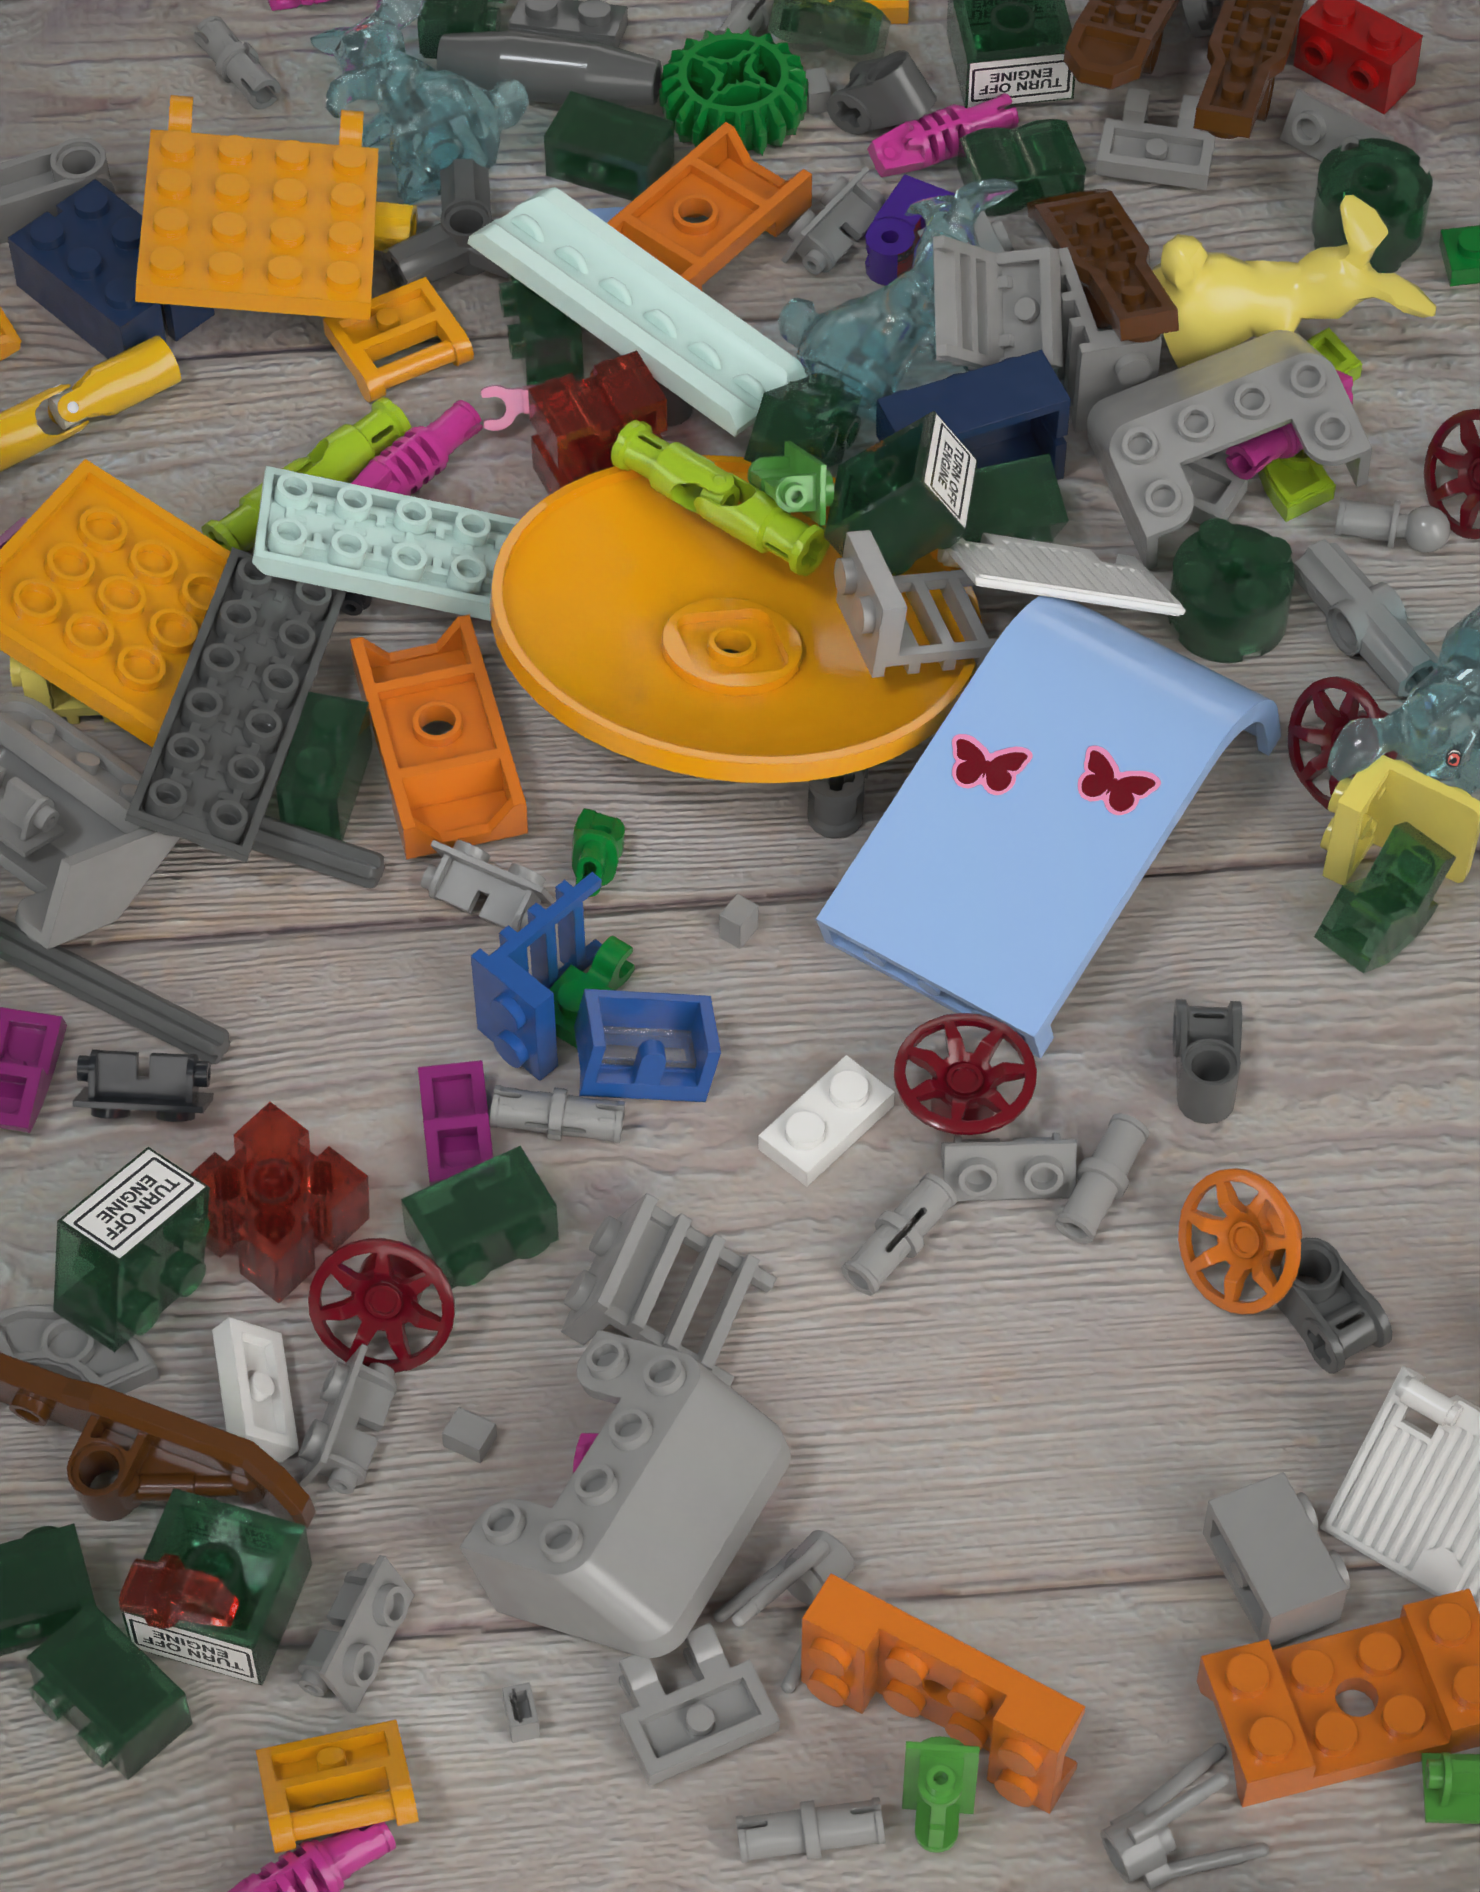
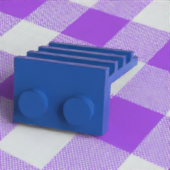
M593 872L574 887L564 879L555 887L556 902L546 910L537 902L527 910L528 924L518 933L509 925L499 932L500 947L491 955L485 953L481 948L471 955L477 1029L494 1043L499 1055L514 1068L522 1066L539 1081L558 1067L554 993L549 989L570 965L575 966L581 971L589 967L602 945L597 939H594L585 946L583 901L602 887L601 879ZM555 924H558L560 962L564 964L559 969L557 961ZM528 946H530L532 975L529 973Z

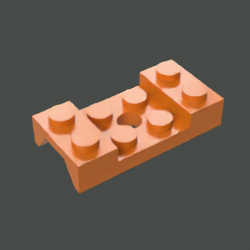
M725 122L609 220L607 224L702 291L703 284L764 231L777 237L812 206V173L802 169L787 180L781 178L753 161L735 127ZM701 216L709 218L700 223H691L683 219L684 217L697 218Z
M470 614L457 617L436 643L390 653L363 637L350 639L355 677L366 716L370 718L391 793L393 813L406 860L437 853L431 847L433 840L453 848L456 840L477 845L528 834L525 797ZM433 721H445L454 726L450 731L441 735H431L422 730L425 725Z
M831 1573L802 1617L801 1682L807 1685L809 1691L828 1705L841 1707L844 1704L861 1714L865 1711L876 1692L880 1693L887 1704L899 1713L913 1718L921 1715L944 1727L951 1738L959 1740L965 1746H978L980 1750L983 1748L989 1751L987 1781L994 1784L998 1793L1013 1804L1021 1807H1031L1034 1805L1050 1814L1077 1769L1078 1762L1065 1756L1085 1713V1706Z
M1470 1588L1405 1604L1402 1606L1400 1618L1274 1650L1269 1639L1201 1656L1197 1684L1201 1694L1214 1702L1232 1752L1237 1795L1241 1806L1246 1807L1421 1762L1422 1753L1449 1752L1452 1754L1479 1747L1480 1613ZM1357 1690L1365 1693L1372 1700L1375 1709L1365 1716H1351L1340 1709L1336 1702V1697L1344 1691Z

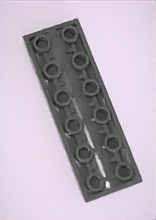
M232 547L127 811L125 821L168 836L189 840L205 849L247 863L347 591L265 575L252 563L253 554Z

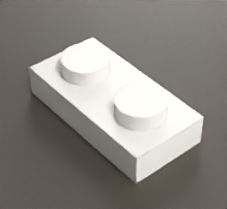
M846 1055L758 1135V1150L808 1187L894 1107L895 1092Z
M228 1317L212 1330L226 1432L253 1441L274 1460L282 1463L299 1451L282 1333Z

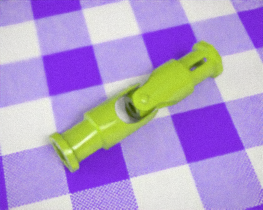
M381 397L372 403V411L353 425L343 424L319 441L307 457L295 459L282 469L352 483L368 465L370 460L375 456H379L388 446H392L395 440L403 437L412 427L406 415L390 399ZM263 482L241 497L239 507L220 521L211 519L202 525V534L229 551L232 550V547L245 552L252 549L255 544Z
M633 420L620 431L611 451L612 464L617 468L626 471L634 470L649 479L651 488L689 511L698 513L708 522L758 552L766 553L770 551L789 562L790 570L798 575L808 576L821 564L830 546V542L826 539L827 529L823 526L815 524L810 526L791 515V512L781 509L775 500L764 491L738 476L724 471L716 466L714 462L682 443L673 442L670 444L653 434L651 426L644 421Z

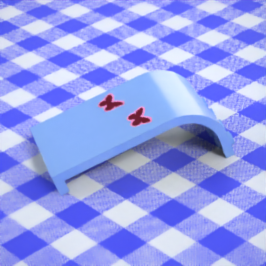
M1038 596L1017 614L992 646L817 916L816 921L824 941L955 1013L980 1014L1007 1024L1023 1038L1032 1054L1041 1059L1054 1038L1050 1024L1224 750L1244 730L1256 736L1258 751L1268 756L1271 754L1281 738L1279 713L1276 703L1076 601Z

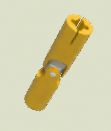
M154 336L91 367L71 389L69 388L71 384H59L0 412V472L79 433L89 423V420L84 421L86 417L116 415L181 381L180 369L166 342L160 336ZM47 398H49V418L65 430L57 435L44 433L37 424L36 409Z

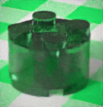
M1380 138L1360 139L1358 147L1342 152L1341 145L1331 150L1324 157L1318 171L1311 219V229L1315 238V250L1321 247H1337L1348 244L1344 234L1340 204L1345 195H1354L1374 208L1388 229V235L1375 249L1370 259L1372 268L1378 273H1394L1399 270L1403 261L1411 257L1418 250L1423 241L1433 186L1430 171L1426 174L1419 165L1420 157L1412 149L1395 141Z
M1212 518L1204 521L1200 525L1199 531L1189 536L1180 545L1173 561L1170 593L1185 608L1184 615L1180 614V616H1167L1170 625L1172 623L1179 633L1178 640L1188 651L1209 661L1231 664L1243 662L1244 655L1262 650V656L1272 651L1280 643L1287 628L1295 578L1294 564L1291 558L1292 550L1287 541L1279 537H1273L1251 526L1231 524L1225 519Z

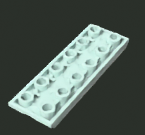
M556 187L541 190L517 205L507 215L495 219L469 236L467 244L734 437L806 387L808 378L798 359Z
M266 466L252 563L263 574L459 615L470 614V617L491 621L490 597L494 565L501 546L520 519Z

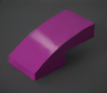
M0 1007V1128L31 1132L47 1095L67 1028V1024L62 1016Z
M483 1061L418 1067L430 1186L495 1179Z

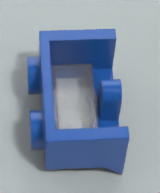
M584 989L574 1024L580 1064L579 1096L706 1102L721 1055L711 996Z

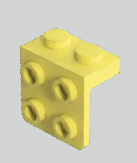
M1374 750L1370 752L1353 779L1344 776L1339 781L1328 805V811L1335 813V815L1329 822L1320 843V847L1327 850L1322 876L1345 887L1372 844H1375L1456 883H1461L1465 880L1471 869L1480 833L1479 800L1473 798L1461 788L1448 786L1415 770L1404 761L1391 759Z

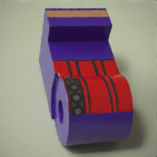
M904 174L874 217L865 234L866 250L868 253L865 269L866 274L872 281L884 286H898L907 282L912 277L915 268V258L924 247L918 231L955 214V193Z

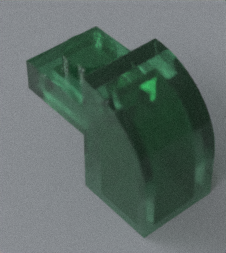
M1407 821L1395 825L1367 877L1342 885L1314 938L1362 973L1386 965L1418 936L1436 911L1439 904L1433 901V898L1455 861L1456 856Z

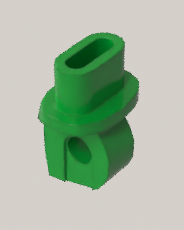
M586 808L582 810L574 827L571 852L572 869L576 877V884L591 872L601 879L602 886L607 885L613 880L624 848L625 826L619 818L610 817ZM601 888L594 892L590 897L596 896Z

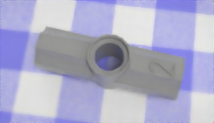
M1326 539L1318 541L1309 546L1302 557L1294 562L1292 577L1326 614L1328 631L1337 647L1349 656L1360 653L1397 697L1405 696L1408 700L1424 693L1428 686L1440 676L1442 662L1408 625L1405 607L1396 591L1384 582L1373 585L1337 543H1329Z

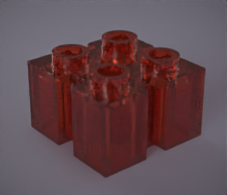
M637 350L593 365L594 368L590 373V377L576 381L571 373L559 378L549 379L542 384L528 388L530 422L538 433L531 436L533 469L549 495L589 474L614 467L611 461L612 447L620 431L633 420L644 421L649 424L653 434L663 439L660 433L667 431V398Z
M269 1102L233 1135L235 1154L228 1161L214 1152L189 1175L205 1186V1188L180 1208L182 1229L219 1258L230 1249L236 1250L239 1257L240 1274L279 1304L316 1269L315 1248L320 1244H324L334 1252L370 1219L369 1180L367 1174L330 1146L318 1156L310 1151L309 1130L272 1102Z

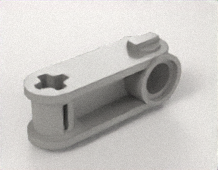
M74 138L59 145L0 163V244L8 242L9 236L47 211L54 217L57 216L56 205L94 179L115 194L105 149L101 144L89 138Z

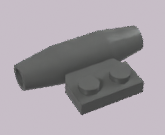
M518 0L509 21L508 31L443 34L438 46L436 66L439 78L496 96L583 108L655 105L661 87L662 65L660 60L619 48L628 26L627 6L612 5L602 0Z

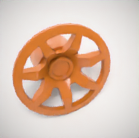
M1246 1169L1218 1170L1199 1181L1187 1196L1182 1207L1179 1220L1178 1242L1186 1272L1201 1294L1217 1307L1230 1313L1255 1314L1273 1307L1291 1289L1298 1274L1301 1259L1302 1229L1297 1215L1290 1207L1284 1195L1266 1178ZM1230 1181L1247 1184L1259 1193L1250 1204L1244 1205L1239 1201ZM1216 1186L1218 1205L1227 1215L1225 1218L1197 1210L1206 1192ZM1192 1224L1205 1233L1217 1236L1218 1242L1217 1245L1204 1251L1197 1258L1195 1257L1191 1240ZM1286 1251L1283 1272L1277 1282L1271 1268L1281 1265L1282 1257ZM1226 1261L1231 1266L1224 1278V1294H1222L1210 1284L1202 1270ZM1250 1272H1252L1254 1281L1267 1294L1256 1301H1240L1245 1280Z

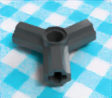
M473 158L453 159L450 166L440 170L441 223L382 251L383 266L387 270L391 283L395 288L426 277L432 283L453 272L459 275L473 276L489 271L521 283L467 244L470 235L494 221L491 214L489 170L487 167L477 164Z

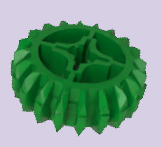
M728 26L724 33L720 35H714L710 31L705 30L701 41L686 38L684 48L682 50H672L671 59L668 61V64L663 65V72L660 77L659 104L662 107V113L664 114L668 129L676 131L680 143L692 141L696 148L721 125L727 122L735 127L747 151L754 150L763 156L767 144L782 147L786 135H796L800 121L804 120V115L807 111L809 88L806 71L803 70L800 56L792 54L786 42L775 44L771 33L756 37L753 36L750 27L742 34L732 33Z

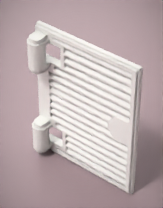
M937 526V528L933 529L932 534L940 543L937 555L938 562H942L944 566L961 568L976 586L1180 616V614L1184 615L1185 608L1135 556L1118 554L1116 563L1113 564L1102 562L1090 549L988 533H983L981 542L977 543L965 541L955 528Z
M1402 1366L1320 1529L1435 1596L1470 1588L1480 1613V1408L1458 1395L1451 1398L1424 1384L1423 1382L1426 1377L1409 1367ZM1410 1408L1439 1424L1433 1435L1404 1420Z

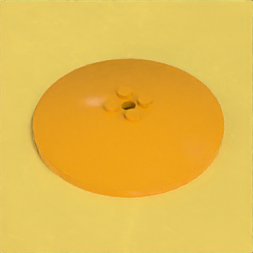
M702 455L724 471L732 473L749 483L748 470L750 465L756 460L755 458ZM614 466L595 472L569 483L545 497L530 509L512 528L501 546L494 565L490 597L491 626L497 647L507 667L519 684L541 707L583 737L625 757L675 773L740 783H788L837 777L873 767L909 751L936 733L974 676L977 667L974 658L956 660L955 670L946 671L942 670L939 662L921 663L920 672L915 674H907L903 665L885 667L884 677L872 678L836 601L837 588L834 578V566L836 559L843 558V556L831 543L821 564L814 572L808 576L798 575L790 570L789 562L770 551L766 553L758 552L708 522L698 513L689 511L651 488L649 479L632 469L626 471ZM833 477L835 493L837 478ZM853 485L879 514L875 541L892 576L962 570L961 568L944 566L942 562H938L937 555L940 543L922 524L879 496ZM832 505L830 507H826V525H822L826 529L828 527ZM791 512V515L810 526L814 524L820 526L802 512ZM972 586L964 587L982 623L979 604ZM940 589L929 590L953 641L964 642L965 640ZM906 592L901 593L907 605L906 620L918 645H930L906 596ZM732 649L734 653H728L723 650Z

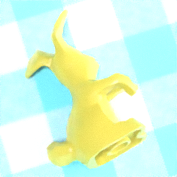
M1345 195L1340 204L1343 229L1348 244L1337 247L1318 248L1309 252L1298 263L1262 260L1243 261L1226 253L1206 252L1202 243L1194 236L1177 234L1163 245L1161 263L1152 269L1178 309L1179 331L1163 334L1178 369L1237 346L1250 337L1257 338L1276 330L1294 332L1302 319H1339L1354 306L1366 299L1377 298L1386 301L1404 313L1421 318L1435 316L1436 305L1412 282L1395 273H1378L1372 268L1370 259L1375 249L1388 235V229L1378 212L1354 195Z

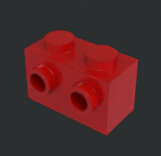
M1317 0L1300 17L1293 66L1376 111L1385 114L1415 85L1423 35L1357 0Z

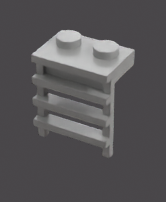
M944 235L933 237L936 361H952L953 366H968V370L972 371L1001 362L1009 357H1018L1042 349L1052 368L1063 367L1060 250L1048 246L995 253Z
M1068 247L1059 248L1063 367L1054 368V371L1060 381L1064 380V388L1071 399L1070 406L1073 405L1072 425L1074 431L1079 432L1087 430L1089 412L1098 401L1158 377L1162 337L1160 335L1153 341L1138 343L1129 340L1120 341L1113 329L1098 332Z
M870 530L846 533L843 558H837L834 566V578L837 588L836 601L872 678L884 677L885 667L903 665L907 674H915L920 672L921 663L939 662L943 671L955 670L956 660L974 658L977 666L981 665L998 638L989 639L964 587L976 585L963 570L892 576ZM940 589L965 640L964 642L953 641L929 590ZM906 592V596L930 645H918L906 620L907 605L901 593Z
M646 1193L617 1219L608 1216L597 1229L589 1246V1250L595 1253L596 1256L589 1271L583 1270L577 1276L565 1297L564 1305L571 1308V1311L561 1332L584 1345L594 1337L597 1330L602 1331L610 1324L636 1340L689 1354L730 1387L734 1376L716 1366V1360L750 1283L767 1293L773 1288L777 1278L758 1267L760 1260L751 1254H747L744 1258L724 1247L726 1239L716 1233L709 1238L690 1226L692 1219L682 1213L677 1217L672 1216L656 1206L659 1199ZM684 1243L699 1252V1255L667 1327L662 1334L646 1323L681 1244ZM717 1263L733 1274L699 1352L696 1354L682 1346L681 1342Z

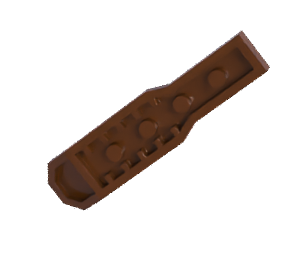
M1089 0L1075 22L1065 47L1063 61L1081 84L1107 90H1113L1134 82L1140 78L1141 73L1151 75L1160 53L1164 28L1180 0Z
M1224 0L1208 43L1207 59L1211 69L1196 107L1194 129L1208 131L1211 135L1222 139L1237 137L1250 139L1255 121L1266 122L1275 77L1285 68L1299 27L1300 17L1308 5V0Z
M1111 190L1074 191L1027 202L1028 217L1033 222L1039 224L1053 248L1068 247L1097 329L1112 327L1120 341L1129 340L1138 343L1153 341L1160 334L1179 331L1178 309L1149 267V246Z
M0 1352V1402L10 1405L9 1409L11 1412L32 1424L45 1426L48 1420L82 1432L70 1455L67 1475L82 1506L95 1519L107 1522L122 1519L143 1502L180 1501L178 1490L201 1497L238 1496L240 1501L250 1505L260 1502L279 1519L303 1525V1529L309 1527L316 1513L310 1496L283 1466L253 1441L102 1385L68 1378ZM107 1471L119 1472L115 1481L106 1488H90L92 1481L101 1473Z

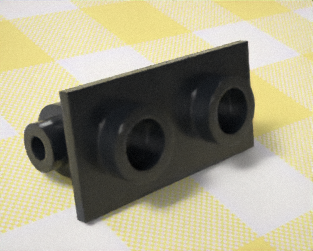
M92 1049L90 1056L79 1055L77 1080L88 1082V1087H84L75 1097L73 1107L91 1108V1115L94 1117L105 1119L125 1118L131 1115V1110L156 1111V1118L162 1121L185 1122L194 1120L195 1113H204L213 1101L214 1093L199 1092V1087H209L211 1064L210 1061H199L197 1054L151 1053L149 1076H138L139 1052Z

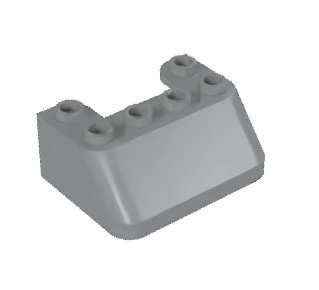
M1288 330L1269 332L1105 397L1098 401L1090 410L1087 418L1089 443L1140 558L1148 570L1158 565V537L1184 526L1193 512V492L1181 466L1292 423L1304 451L1313 461L1326 466H1337L1345 463L1356 488L1367 484L1372 446L1333 364L1297 333Z
M18 694L0 695V765L6 769L2 785L6 787L8 780L17 776L43 796L51 798L54 801V809L60 814L57 824L65 829L64 835L26 857H22L0 841V865L24 882L27 888L36 892L19 902L15 915L16 924L30 940L48 950L117 921L180 837L168 836L125 821L127 811L141 779V773L39 701Z
M597 1330L578 1361L577 1377L584 1391L589 1396L617 1405L552 1508L521 1499H507L497 1502L479 1516L459 1548L497 1612L640 1657L656 1658L674 1651L688 1636L786 1472L790 1463L791 1453L779 1426L689 1354Z

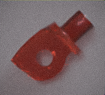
M167 1553L160 1558L159 1562L140 1558L134 1560L120 1592L119 1607L123 1612L144 1615L148 1626L161 1629L174 1627L179 1620L231 1627L240 1601L235 1595H232L220 1579L204 1572L185 1569L179 1556Z

